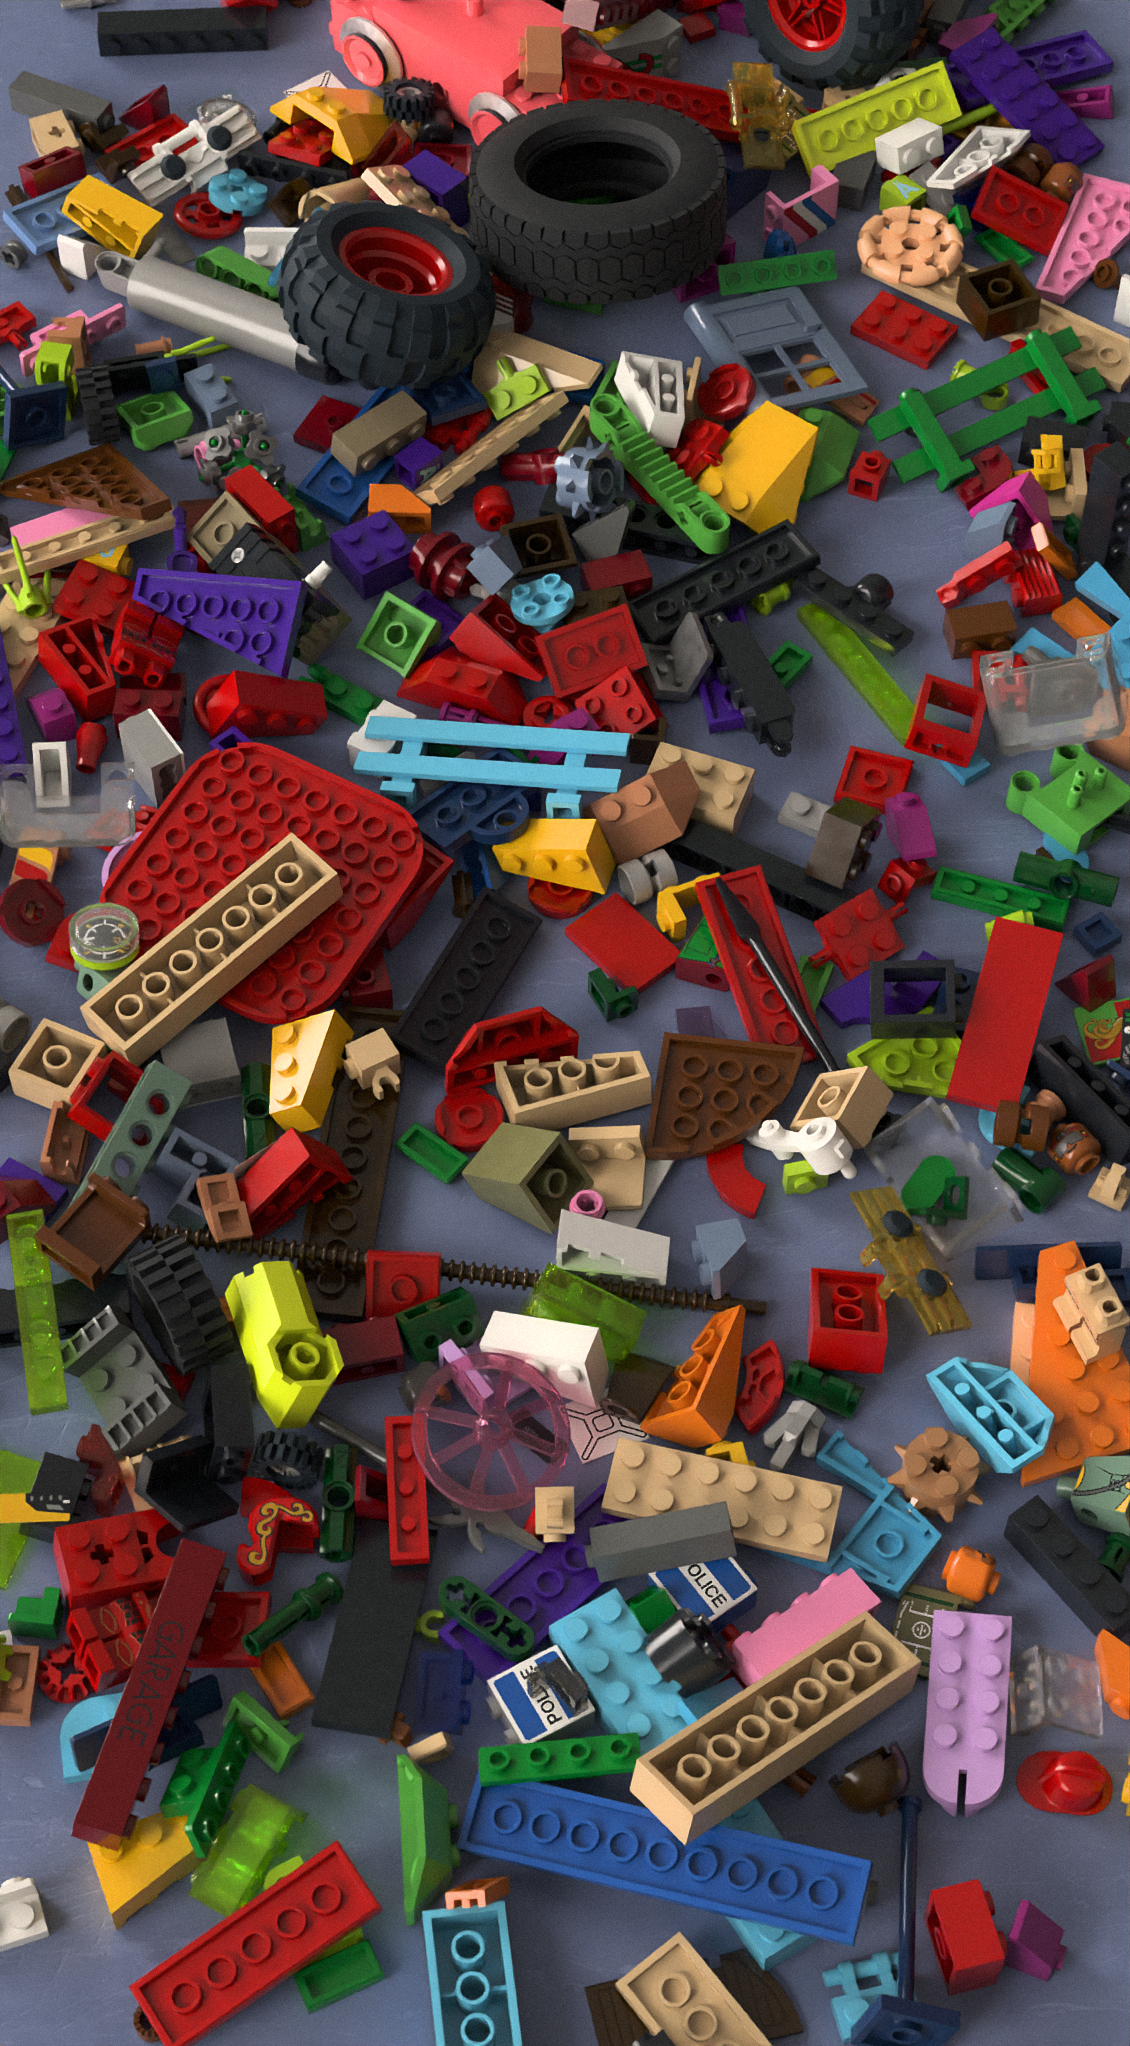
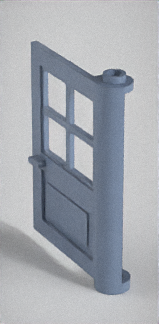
M797 285L710 305L704 301H697L688 306L684 311L683 320L685 324L693 331L716 368L725 364L736 363L746 368L755 378V396L749 407L745 410L748 416L766 401L789 411L868 392V386ZM814 342L824 356L823 359L794 365L783 348ZM775 350L786 366L754 374L744 357ZM830 365L841 381L810 389L799 372ZM791 374L802 390L770 398L760 381Z

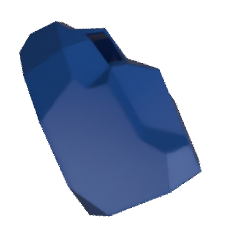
M774 228L768 236L763 259L799 254L798 249L795 248L794 239L788 232Z

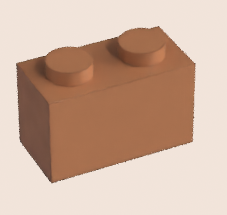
M526 25L524 38L519 37L518 56H524V61L519 62V79H524V92L559 93L562 80L561 27Z

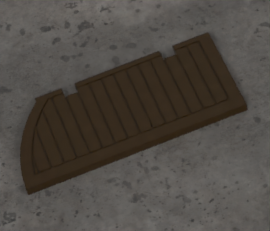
M743 1949L719 1954L722 1966L711 1970L768 2041L803 2033L804 2030L790 1998L767 1970L763 1972L758 1963L747 1956ZM703 1958V1960L705 1961V1963H706V1964L709 1966V1968H710L708 1958ZM618 1979L584 1987L599 2046H631L639 2037L650 2031L615 1987Z

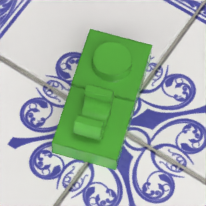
M243 1690L233 1696L222 1725L226 1727L229 1721H237L242 1733L249 1739L250 1749L275 1772L280 1774L288 1768L294 1752L300 1747L304 1735L299 1733L293 1736L286 1730L289 1721L281 1720L277 1722L265 1708Z

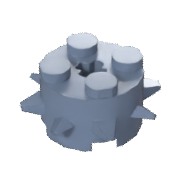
M591 436L587 439L586 447H573L564 456H558L554 469L557 474L556 502L560 506L572 510L574 518H578L584 512H588L591 523H593L596 513H608L615 508L616 505L612 502L615 499L616 493L623 491L624 470L622 462L615 460L614 452L610 450V444L605 442L598 449H595Z

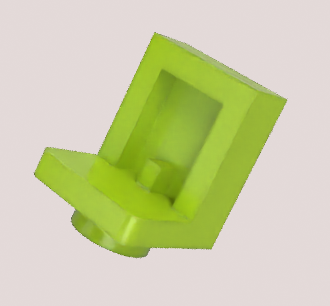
M807 1160L784 1164L782 1184L785 1194H807L814 1189L827 1187L829 1174H817Z

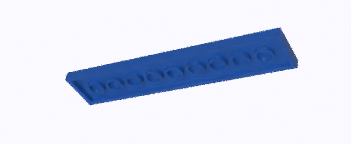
M479 1769L456 1847L460 1852L855 1947L873 1869V1863L870 1860L721 1825H715L685 1846L648 1808L538 1782L483 1787L480 1785Z

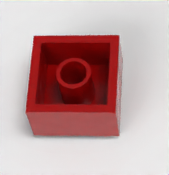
M979 1878L931 1890L924 1914V1921L949 1996L995 1985L1001 1969L1004 1968L1005 1956L1009 1954L1005 1935L1002 1930L996 1931L992 1916L995 1915L992 1896L988 1890L983 1891Z

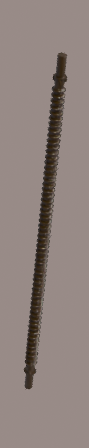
M155 1223L154 1227H151L141 1239L143 1244L150 1240L154 1245L175 1234H179L186 1241L187 1246H194L196 1251L200 1247H205L206 1252H209L210 1248H214L216 1253H220L224 1249L228 1255L231 1254V1251H236L238 1256L242 1252H246L248 1257L256 1253L258 1258L268 1255V1258L272 1260L274 1256H279V1260L283 1261L284 1257H288L290 1262H294L298 1258L302 1264L305 1263V1260H310L312 1265L316 1261H320L322 1266L330 1262L332 1267L342 1264V1267L346 1269L348 1265H352L353 1269L357 1270L358 1266H362L364 1271L367 1268V1251L370 1250L366 1249V1252L362 1253L357 1247L355 1251H350L348 1246L344 1250H340L338 1245L330 1249L328 1244L318 1247L316 1242L313 1243V1246H308L306 1241H303L302 1245H298L296 1240H292V1243H286V1239L283 1238L281 1242H276L274 1237L270 1241H266L264 1236L256 1240L254 1235L251 1238L216 1243L210 1229L207 1233H202L201 1228H198L196 1232H192L190 1227L183 1231L179 1225L175 1229H170L169 1224H166L164 1228H160L158 1223ZM441 1258V1280L442 1277H448L449 1282L453 1278H458L460 1283L464 1279H468L470 1284L477 1280L480 1281L481 1286L485 1282H490L491 1287H494L495 1283H500L502 1288L509 1284L513 1290L516 1289V1286H522L523 1291L527 1287H532L533 1292L541 1288L544 1293H547L548 1290H554L555 1295L559 1291H564L565 1296H568L569 1292H573L575 1297H579L583 1293L587 1299L590 1298V1295H596L597 1300H600L601 1296H605L607 1301L615 1297L618 1302H621L622 1299H627L629 1304L633 1300H638L639 1305H642L643 1301H647L649 1306H653L657 1302L661 1308L664 1307V1304H670L671 1309H674L675 1305H679L681 1310L689 1306L691 1311L694 1312L696 1308H701L703 1313L707 1309L721 1312L742 1304L746 1309L745 1314L766 1315L767 1302L733 1298L731 1294L727 1293L722 1298L714 1300L707 1290L703 1294H699L697 1289H694L693 1293H689L687 1288L677 1291L676 1286H673L672 1290H667L665 1285H662L661 1289H657L655 1284L648 1288L645 1287L643 1282L640 1286H635L634 1281H631L629 1285H625L623 1280L616 1284L613 1282V1279L603 1282L602 1277H599L598 1281H593L591 1276H588L587 1280H583L581 1275H578L577 1278H571L570 1273L566 1277H561L560 1272H557L555 1276H551L549 1271L542 1275L538 1269L534 1273H529L528 1268H525L524 1272H519L518 1267H514L513 1271H510L507 1266H504L503 1269H497V1265L494 1264L492 1268H487L486 1263H483L481 1267H478L476 1262H472L468 1266L464 1260L460 1264H455L454 1259H451L450 1263H446L444 1258Z

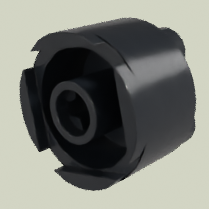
M688 1607L678 1609L643 1638V1641L649 1643L644 1648L654 1667L667 1683L674 1680L682 1686L677 1693L684 1699L712 1687L731 1671V1667L736 1664V1659L725 1645H719L712 1634L716 1630L711 1621L703 1613L695 1616Z

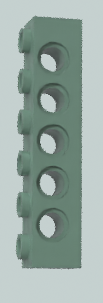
M157 1060L147 1065L69 1207L88 1187L87 1177L92 1172H95L102 1178L104 1176L110 1177L120 1186L121 1192L130 1198L132 1196L137 1197L141 1189L137 1185L139 1178L143 1172L148 1174L158 1158V1155L154 1154L155 1149L160 1141L165 1143L175 1127L171 1120L176 1111L182 1112L191 1099L192 1094L188 1092L192 1084L191 1080ZM151 1097H156L162 1101L164 1110L161 1115H157L150 1110L149 1100ZM134 1128H140L145 1132L147 1140L144 1146H139L133 1141L132 1130ZM116 1159H122L128 1163L129 1174L127 1177H121L115 1172L114 1163Z

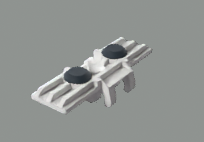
M239 104L207 124L201 125L194 119L189 123V127L162 144L156 143L152 146L155 156L127 173V176L146 203L153 208L187 185L191 187V194L203 192V185L208 183L211 177L228 173V166L225 161L238 154L239 150H244L259 141L262 136ZM194 137L199 142L178 156L172 153L173 150Z

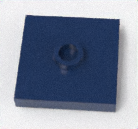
M462 371L457 373L455 378L444 384L431 381L429 388L411 389L404 386V391L427 412V420L432 426L487 409V399Z

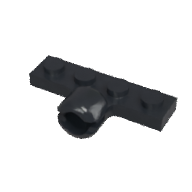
M815 566L804 572L794 581L793 591L892 657L912 642L915 632L883 611L892 603L891 599L894 596L893 587L884 576L871 573L864 576L854 586L848 587Z

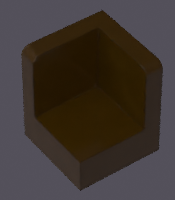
M667 717L660 718L658 732L643 730L639 734L631 735L630 763L651 764L660 742L666 743Z

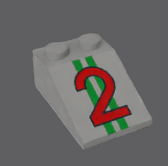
M657 9L602 47L607 55L623 63V69L669 78L681 70L683 24Z

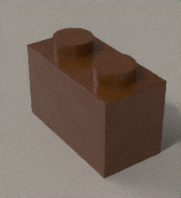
M1006 600L945 610L942 632L952 660L971 658L972 650L1011 651L1010 648L1016 643L1018 628L1009 603Z

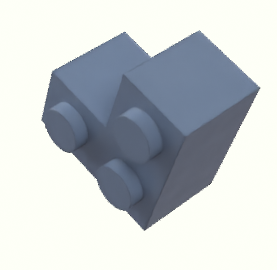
M175 1127L150 1171L181 1188L166 1218L184 1228L190 1227L192 1232H196L198 1228L202 1230L207 1221L196 1187L197 1179L199 1177L234 1173L239 1161Z

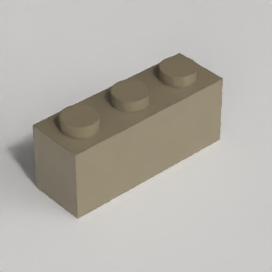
M401 390L334 432L331 454L355 477L365 470L370 471L382 459L395 455L401 447L423 436L427 412L404 390Z

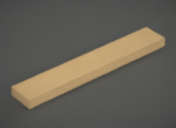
M173 510L165 512L161 518L156 520L142 521L111 516L22 545L20 548L28 575L31 576L173 529L175 524V518L172 515ZM10 549L1 552L0 584L3 585L22 579L14 550Z

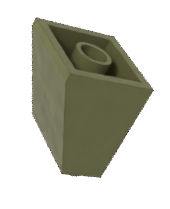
M502 1122L461 1173L478 1198L549 1234H554L559 1228L561 1209L570 1211L569 1204L571 1199L578 1192L588 1190L594 1183L561 1132Z

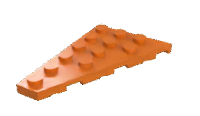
M1075 1240L1041 1250L1038 1256V1276L1035 1291L1036 1300L1032 1327L1028 1388L1055 1415V1423L1045 1454L1022 1468L1020 1477L1022 1488L1082 1468L1084 1460L1088 1457L1122 1456L1130 1453V1365L1122 1347H1120L1119 1352L1085 1365L1070 1337L1072 1331H1067L1053 1305L1054 1299L1064 1295L1066 1291L1065 1277L1086 1268Z

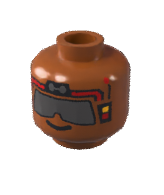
M1056 163L1041 180L1040 189L1067 204H1071L1076 192L1084 184L1082 172L1073 163Z
M1075 1122L1067 1125L1062 1123L1052 1130L1049 1136L1051 1140L1048 1143L1047 1152L1065 1174H1078L1082 1176L1092 1171L1098 1165L1101 1145L1083 1124Z

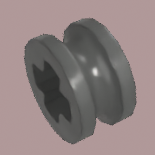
M9 239L5 245L0 247V258L8 267L17 269L21 266V263L28 260V252L19 241Z

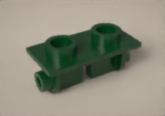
M798 1359L796 1361L793 1360L787 1372L789 1376L785 1382L784 1389L786 1393L851 1420L865 1391L864 1387L857 1385L855 1382L847 1381L819 1368L809 1367L808 1363H805L804 1360Z

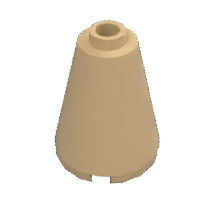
M355 178L310 190L302 196L299 202V218H303L304 222H306L317 206L325 211H329L331 204L348 201L357 204L362 203V200H369L370 186L362 178Z

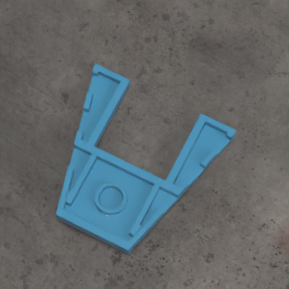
M1096 561L1075 582L1076 590L1119 618V620L1083 657L1097 667L1099 672L1097 688L1109 691L1111 687L1130 689V598ZM1033 627L1010 648L1013 657L1024 653L1027 647L1031 645L1041 650L1050 659L1057 656L1060 658L1076 657Z
M837 1430L817 1454L816 1464L870 1497L874 1502L835 1551L830 1549L827 1563L753 1546L750 1547L828 1575L836 1573L839 1576L849 1568H852L871 1590L899 1599L940 1546L942 1535L915 1507L913 1508L910 1502L907 1504L895 1492V1487L892 1484H888L887 1478H882L869 1465V1460L858 1449L855 1450L844 1439V1434Z

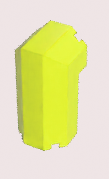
M290 1261L260 1262L253 1266V1274L245 1277L244 1272L235 1275L225 1292V1296L246 1363L249 1365V1373L259 1402L277 1429L305 1428L329 1392L344 1363L336 1340L328 1334L323 1338L302 1272L298 1269L295 1271L294 1265Z

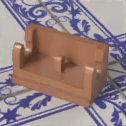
M78 316V318H55L53 320L54 326H65L66 329L48 330L47 341L71 344L73 346L75 363L71 374H75L76 368L91 366L92 359L85 316Z
M53 1101L40 1159L42 1173L59 1184L80 1186L91 1132L66 1116L68 1114L66 1111L67 1107L63 1102Z

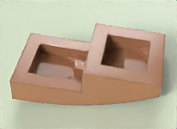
M234 1173L199 1177L196 1181V1187L206 1221L215 1242L220 1243L251 1238L253 1233L245 1201H240Z

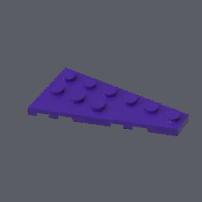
M139 568L132 599L287 680L308 585L302 581Z

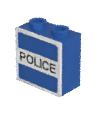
M734 1556L648 1573V1587L654 1585L665 1589L676 1611L680 1608L688 1607L695 1616L703 1613L715 1627L716 1631L712 1635L756 1606L758 1585L754 1577L747 1570L740 1568L734 1560Z

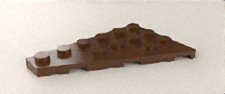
M110 443L0 481V494L2 496L142 521L159 519L165 512L173 510L170 498Z

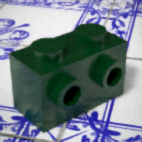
M461 1286L394 1314L407 1354L418 1364H428L439 1360L438 1346L449 1339L459 1349L462 1347L468 1348L473 1345L476 1339L483 1337L485 1333L473 1296Z

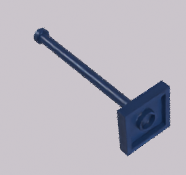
M0 365V384L6 390L3 445L6 449L10 451L64 440L67 386L65 383L57 381L20 389Z
M906 1795L898 1799L901 1804L898 1810L902 1813L897 1997L886 1994L878 1996L852 2026L850 2034L851 2045L944 2046L960 2029L961 2012L914 2001L918 1813L922 1811V1800L916 1796Z

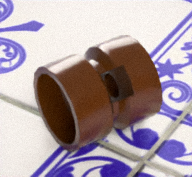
M1029 143L1002 170L1037 188L1043 177L1054 165V162L1048 150L1037 143Z
M999 1099L992 1145L1013 1148L1018 1143L1023 1150L1043 1153L1048 1133L1050 1107L1029 1104L1026 1108H1022L1020 1102ZM1022 1118L1030 1119L1027 1135L1019 1134Z

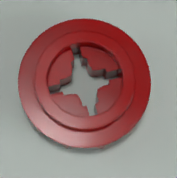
M552 695L537 697L530 701L523 711L524 726L549 728L555 720L573 712L574 709L563 698L556 699ZM551 711L553 719L550 723L545 724L544 719L550 715Z
M62 1642L59 1647L53 1650L48 1649L46 1656L39 1662L37 1677L39 1686L48 1698L59 1703L81 1701L94 1691L82 1666L83 1659L79 1660L72 1644ZM72 1660H74L75 1670L79 1673L77 1675L70 1674L63 1684L62 1673L57 1669H60V1667L67 1668L69 1663H72Z

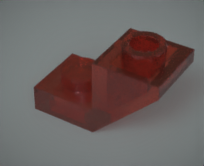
M92 1423L88 1435H83L79 1440L76 1456L79 1457L80 1462L89 1464L87 1474L96 1476L90 1492L96 1513L105 1517H112L125 1483L121 1468L109 1443L101 1433L100 1425Z

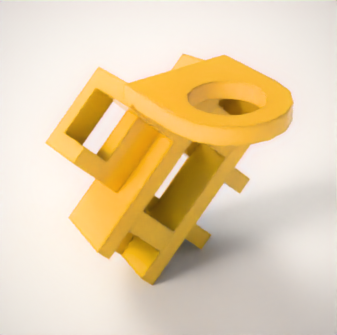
M1040 434L1041 449L1031 450V455H1034V468L1014 471L1015 476H1012L1010 479L1031 471L1044 491L1066 487L1062 435Z

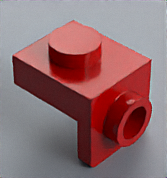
M899 857L890 860L877 886L896 903L899 901L906 903L913 889L932 884L937 872L928 866V862L924 858L903 861Z

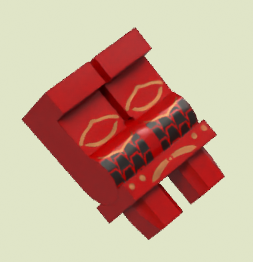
M128 600L115 624L108 663L114 665V671L124 676L132 673L143 678L144 685L157 689L163 685L175 664L176 651L185 626L159 614L149 631L155 612Z
M142 1589L132 1593L131 1597H121L98 1608L87 1611L86 1607H81L70 1611L65 1631L79 1660L83 1659L82 1666L96 1693L128 1681L160 1595L146 1597Z

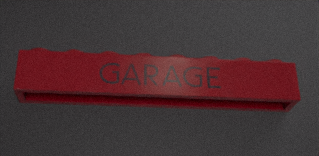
M182 1538L75 1816L72 1837L117 1852L120 1849L123 1838L131 1840L139 1817L133 1814L137 1801L145 1803L152 1783V1779L146 1777L150 1765L158 1767L166 1745V1743L160 1741L164 1729L172 1730L179 1707L174 1706L173 1703L177 1693L185 1695L192 1672L186 1670L190 1658L198 1659L205 1637L200 1636L199 1633L203 1624L210 1626L218 1603L212 1601L215 1590L223 1592L230 1572L229 1568L224 1567L227 1552Z

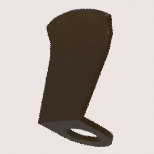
M620 1351L613 1369L607 1397L601 1398L599 1402L603 1413L640 1425L662 1386L675 1371V1367L650 1357Z

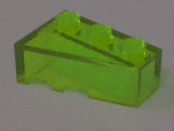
M549 1262L518 1312V1315L599 1328L607 1360L620 1364L624 1362L637 1343L647 1311Z
M249 1784L247 1789L243 1788L238 1792L231 1805V1810L234 1812L226 1826L222 1825L219 1827L217 1838L211 1846L213 1850L206 1863L201 1862L194 1870L190 1879V1884L193 1886L188 1895L225 1917L230 1916L254 1899L264 1884L265 1877L267 1876L265 1872L275 1854L283 1855L289 1846V1843L284 1840L286 1834L296 1820L303 1824L310 1814L273 1791L254 1784Z

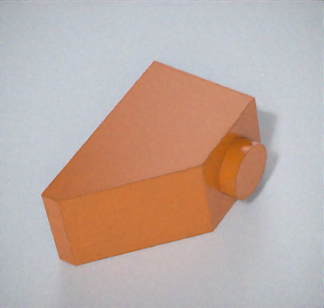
M370 484L368 517L385 510L404 534H427L432 532L431 508L403 485Z
M1103 1628L1098 1635L1094 1654L1104 1701L1109 1704L1110 1709L1118 1717L1128 1720L1130 1719V1647Z

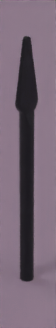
M719 877L716 878L715 884L738 936L750 945L825 1071L841 1070L761 939L758 923L725 882Z

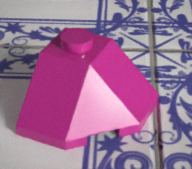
M1031 471L1004 482L969 511L974 520L978 512L1009 501L1016 503L1014 516L1018 517V523L1014 534L1010 538L1015 539V547L1027 550L1028 548L1033 549L1036 547L1030 528L1039 522L1053 533L1047 495Z

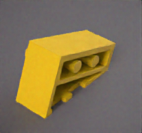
M89 174L66 196L61 210L62 213L109 251H115L139 260L151 248L164 217V214Z
M531 818L527 830L520 837L504 844L493 845L492 847L502 871L601 894H606L616 865L597 819ZM504 822L501 825L509 826L514 824L515 822Z
M335 1009L272 1028L269 1114L285 1132L291 1127L300 1132H305L322 1126L334 1091L331 1085L336 1070L342 1069L344 1059L341 1056L347 1041H351L354 1035V1031Z

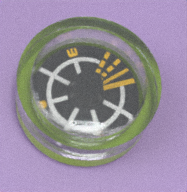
M106 902L91 904L77 911L69 922L70 951L73 958L84 967L104 971L117 969L130 963L139 952L138 919L130 909L122 905Z

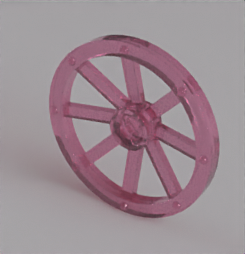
M483 1352L460 1357L441 1368L422 1390L413 1411L411 1424L413 1449L417 1461L429 1481L442 1494L454 1502L480 1511H506L533 1501L535 1499V1487H549L556 1480L566 1462L570 1447L571 1431L568 1412L555 1386L541 1371L531 1364L502 1353ZM477 1369L501 1370L493 1408L487 1405L465 1372ZM516 1375L530 1384L542 1398L507 1413L505 1408L512 1376ZM454 1379L479 1416L431 1406V1403L442 1386L449 1380ZM548 1408L554 1424L555 1442L553 1444L514 1428V1424ZM427 1418L472 1428L473 1432L433 1455L427 1437ZM488 1423H496L500 1431L493 1433ZM509 1440L551 1457L544 1473L531 1485H529ZM478 1444L482 1449L470 1489L468 1490L453 1481L441 1469L440 1465ZM494 1450H499L517 1492L505 1495L481 1494Z

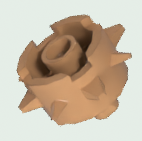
M926 1427L925 1433L918 1435L909 1443L908 1447L899 1444L895 1445L894 1449L903 1459L901 1470L889 1476L887 1481L888 1484L902 1488L905 1502L907 1504L910 1502L913 1508L915 1507L921 1514L930 1518L941 1515L946 1523H952L953 1516L959 1514L970 1502L978 1505L984 1503L975 1487L977 1479L989 1473L991 1467L990 1464L980 1462L978 1451L969 1443L970 1439L968 1436L962 1437L941 1427Z

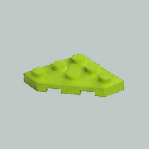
M930 1005L916 1014H932L934 1009ZM957 1034L956 1038L872 1039L848 1053L846 1062L851 1068L869 1066L890 1090L946 1099L962 1040Z

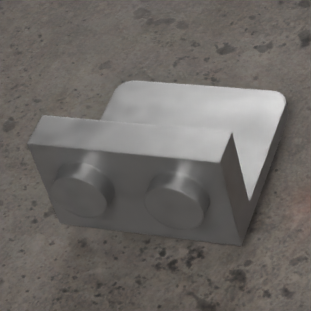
M693 612L687 613L668 646L641 643L648 665L641 669L653 699L687 702L694 689L697 688L708 666L713 661V650L709 645L698 615Z

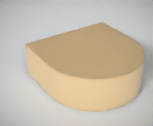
M443 1731L407 1748L410 1758L415 1763L421 1765L438 1762L451 1755L455 1749L450 1734Z

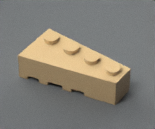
M640 1051L593 1054L592 1059L583 1060L576 1059L574 1056L560 1057L561 1061L539 1063V1058L525 1059L524 1064L507 1065V1061L494 1062L496 1089L511 1124L554 1131L652 1103L651 1076Z

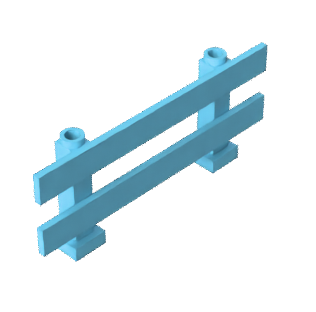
M370 716L365 730V738L404 741L400 754L359 751L353 767V773L393 777L392 781H382L380 795L396 802L407 811L418 804L416 791L418 780L429 779L557 789V792L548 793L545 801L547 819H583L582 791L618 793L622 770L590 768L591 755L627 756L631 735L630 733ZM428 743L567 752L564 766L426 756Z

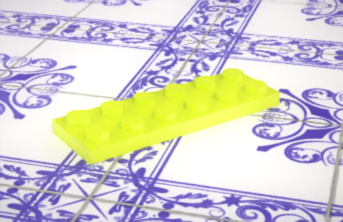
M940 61L793 121L789 125L811 179L812 168L821 164L828 171L835 169L836 164L872 150L876 151L875 138L917 118L941 125L963 115L944 63Z

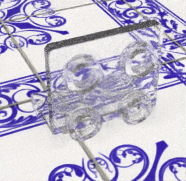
M1036 1645L1010 1658L1009 1697L1012 1735L1024 1738L1047 1726H1052L1095 1739L1103 1736L1100 1674L1097 1662L1040 1645Z

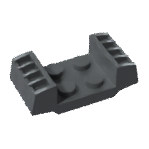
M108 1305L60 1348L53 1352L62 1370L80 1379L108 1424L101 1430V1433L112 1449L124 1458L125 1456L132 1458L143 1453L189 1414L178 1396V1390L148 1343L120 1307Z

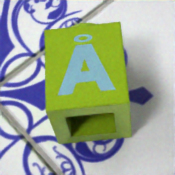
M904 174L897 175L882 185L879 209L883 211L896 206H911V209L922 210V207H925L927 190Z

